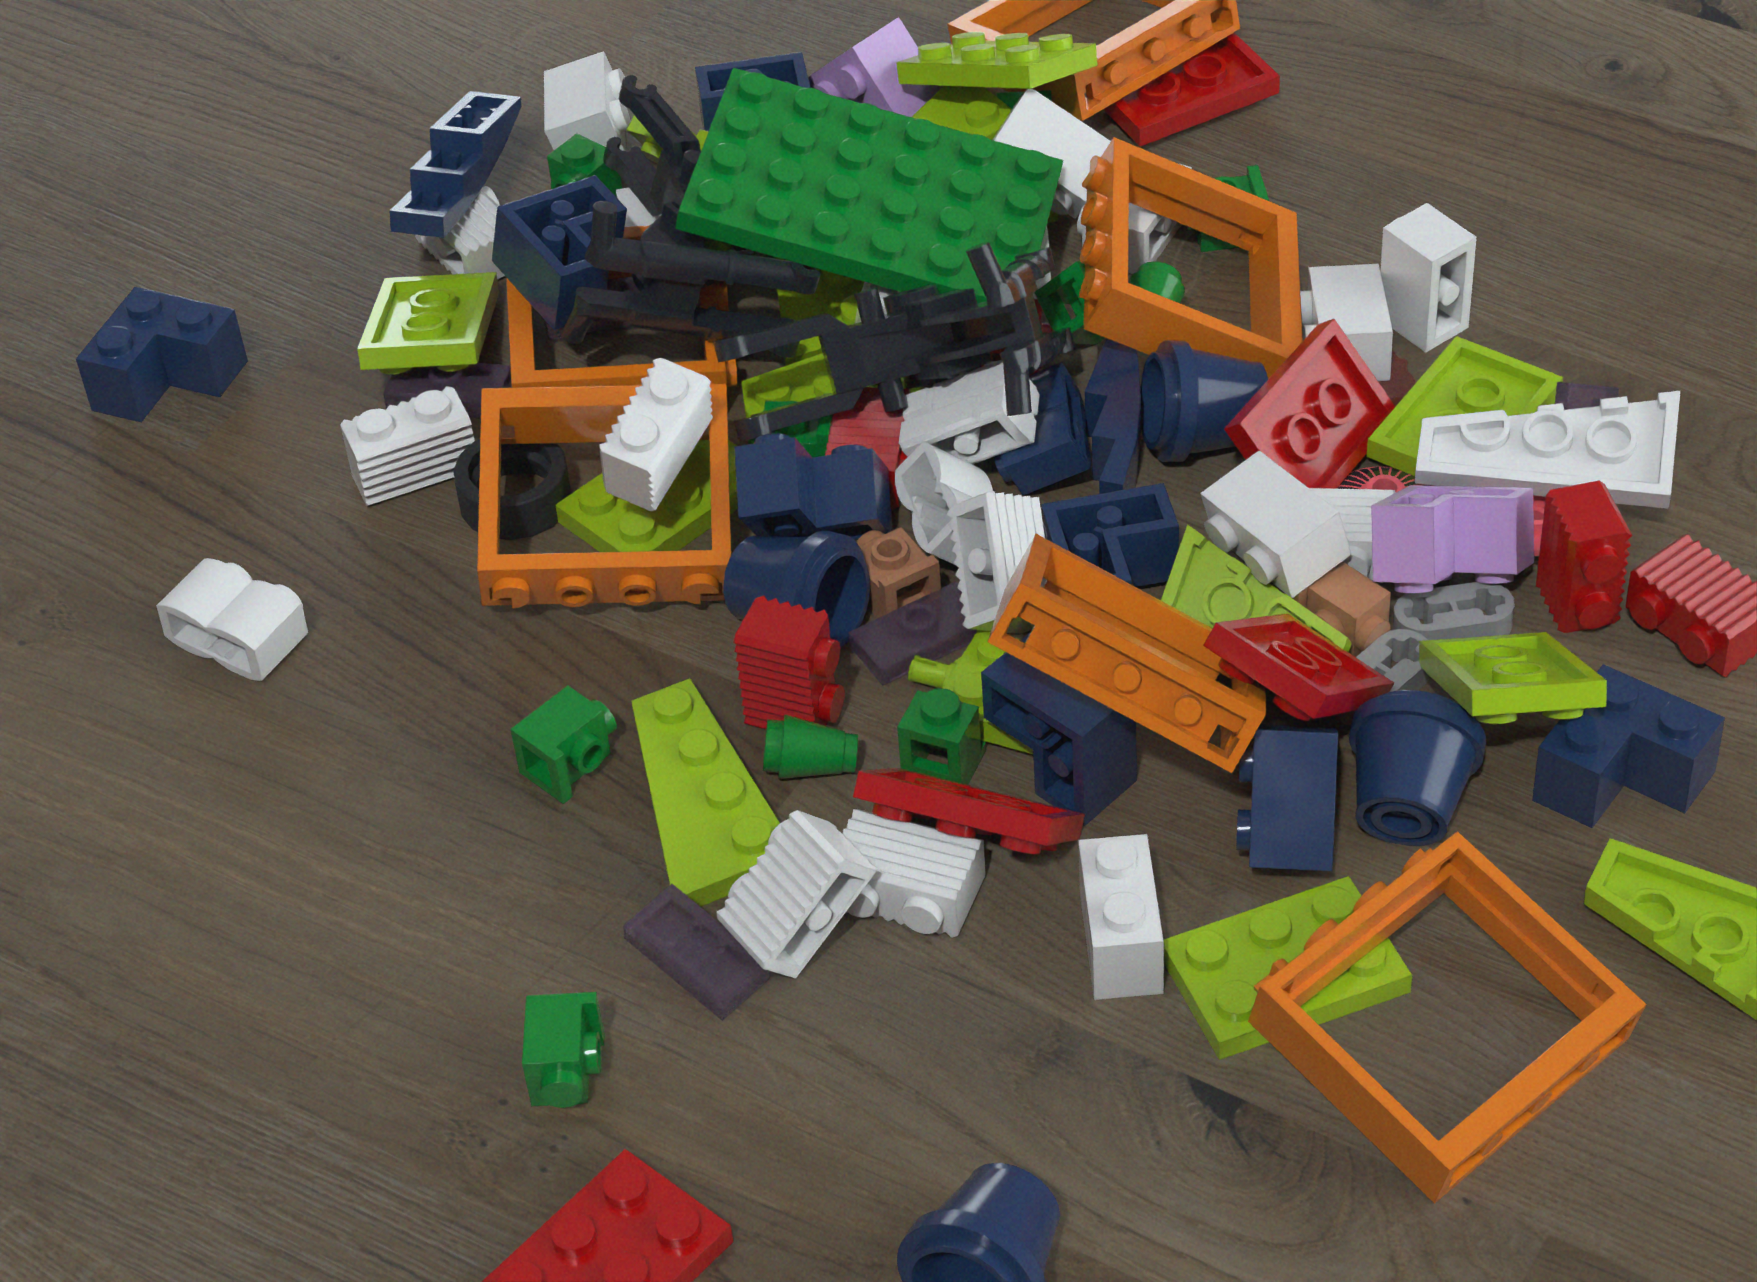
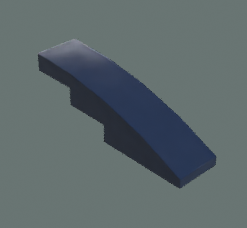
M469 91L430 127L431 149L410 168L411 190L389 210L391 232L445 238L467 212L486 183L502 153L522 107L520 96Z
M1106 338L1084 392L1085 433L1087 437H1092V478L1099 481V494L1136 488L1141 448V393L1137 351Z

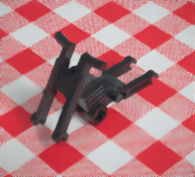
M628 75L624 77L619 92V101L632 111L663 150H661L656 169L639 147L632 146L629 151L620 150L621 139L619 137H612L606 143L603 162L608 168L619 174L652 217H659L642 233L640 241L615 237L617 206L608 201L594 203L591 241L584 256L585 260L597 269L631 273L632 280L640 292L627 290L619 292L578 287L575 292L574 307L561 331L562 338L571 344L581 343L594 318L620 321L623 327L704 337L708 341L727 339L733 335L746 332L753 333L796 321L790 318H772L716 310V307L713 306L708 308L696 307L701 289L704 288L705 284L707 286L714 284L715 280L717 282L725 281L728 285L741 283L796 291L802 294H814L821 273L814 267L788 260L755 256L756 251L675 229L679 208L701 153L699 140L661 97L655 85L649 84L646 85L645 89H638L635 87L637 82L636 76ZM800 341L769 350L780 357L792 358L796 356Z
M989 242L967 249V256L983 289L987 302L977 303L974 288L939 294L937 285L932 284L884 297L883 301L887 312L884 315L878 288L854 294L861 322L846 325L833 316L823 313L761 331L741 333L730 336L727 339L714 341L718 362H723L818 336L833 393L750 415L751 417L735 420L734 424L739 441L754 439L762 435L774 433L777 429L853 409L863 389L874 384L878 385L884 412L905 408L908 405L901 377H903L907 389L938 383L942 380L958 376L959 372L991 363L990 352L1002 348L1005 349L999 355L1004 370L1007 416L1032 413L1029 375L1042 365L1050 363L1057 355L1076 349L1070 327L1051 333H1042L1033 297V292L1038 290L1035 281L1044 278V275L1056 269L1051 247L1014 256L1015 261L1011 262L1003 270H1001Z

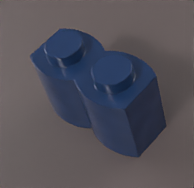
M1063 362L1029 375V379L1037 387L1039 393L1038 413L1034 416L1036 420L1034 443L994 457L996 467L1002 479L1006 483L1014 481L1022 495L1086 471L1091 466L1090 449L1084 430L1086 427V416L1082 396Z

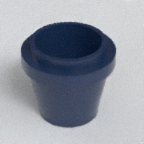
M1164 340L1161 342L1156 352H1152L1148 356L1141 379V430L1146 446L1149 449H1153L1157 458L1162 462H1183L1190 454L1236 446L1224 428L1268 380L1263 364L1192 349L1186 341Z
M819 531L809 537L750 536L736 547L729 559L724 576V599L730 613L741 619L745 618L755 598L763 595L767 601L776 598L779 604L789 601L792 607L801 604L803 609L813 607L815 612L825 610L829 619L830 638L838 640L840 647H842L855 635L865 616L870 595L869 570L860 546L853 538L844 534Z
M1392 691L1361 704L1354 712L1349 732V743L1356 754L1355 817L1358 824L1370 835L1389 843L1406 846H1425L1440 841L1447 833L1449 822L1469 776L1474 774L1483 762L1486 735L1480 723L1456 702L1441 695L1425 691Z
M989 1163L978 1167L937 1210L919 1217L908 1230L897 1253V1266L902 1282H1046L1044 1271L1055 1231L1060 1222V1209L1056 1198L1040 1179L1017 1166L1005 1163Z

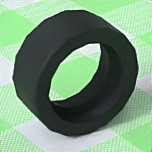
M480 439L474 441L460 454L453 469L461 516L471 529L477 532L479 521ZM557 443L501 444V477L516 473L536 474L544 478V480L538 486L524 493L508 496L500 495L499 539L515 540L533 537L552 528L558 522L556 504L572 494L565 452Z

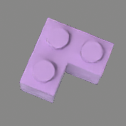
M899 17L808 77L810 88L858 103L872 104L880 109L912 117L943 86L899 84L896 62L918 55V47Z
M1410 485L1371 505L1373 582H1392L1395 584L1396 592H1430L1434 589L1433 584L1452 579V573L1454 572L1475 573V581L1479 583H1508L1514 581V574L1520 573L1534 563L1533 488Z

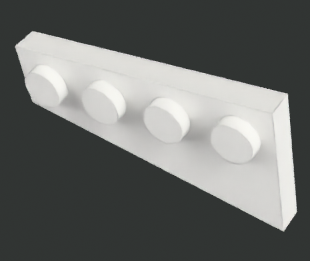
M1680 391L1658 393L1657 400L1628 403L1627 396L1600 399V406L1564 410L1563 403L1541 405L1537 407V412L1512 416H1507L1504 410L1423 418L1415 471V484L1533 488V495L1546 497V494L1552 489L1600 480L1606 485L1615 504L1669 509Z

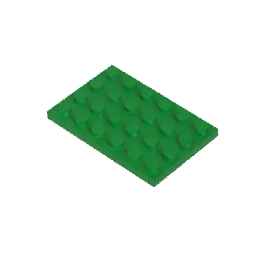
M733 68L679 208L675 229L899 292L932 284L937 285L939 294L974 288L977 303L987 302V299L966 250L989 242L1001 270L1015 261L1014 256L1040 250L1064 160L1045 155L1036 150H1027L994 141L983 135L969 134L937 125L929 120L916 119L883 110L872 104L858 103L826 94L815 88H805L769 78L761 73Z

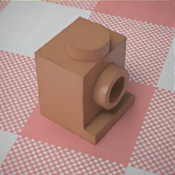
M902 527L886 534L881 531L872 530L863 534L857 540L870 576L868 608L888 631L942 606L939 561L933 554L927 557ZM907 585L913 589L897 597V590Z
M1343 561L1293 597L1295 601L1348 637L1352 643L1349 653L1354 657H1357L1381 635L1390 631L1389 611L1391 592Z

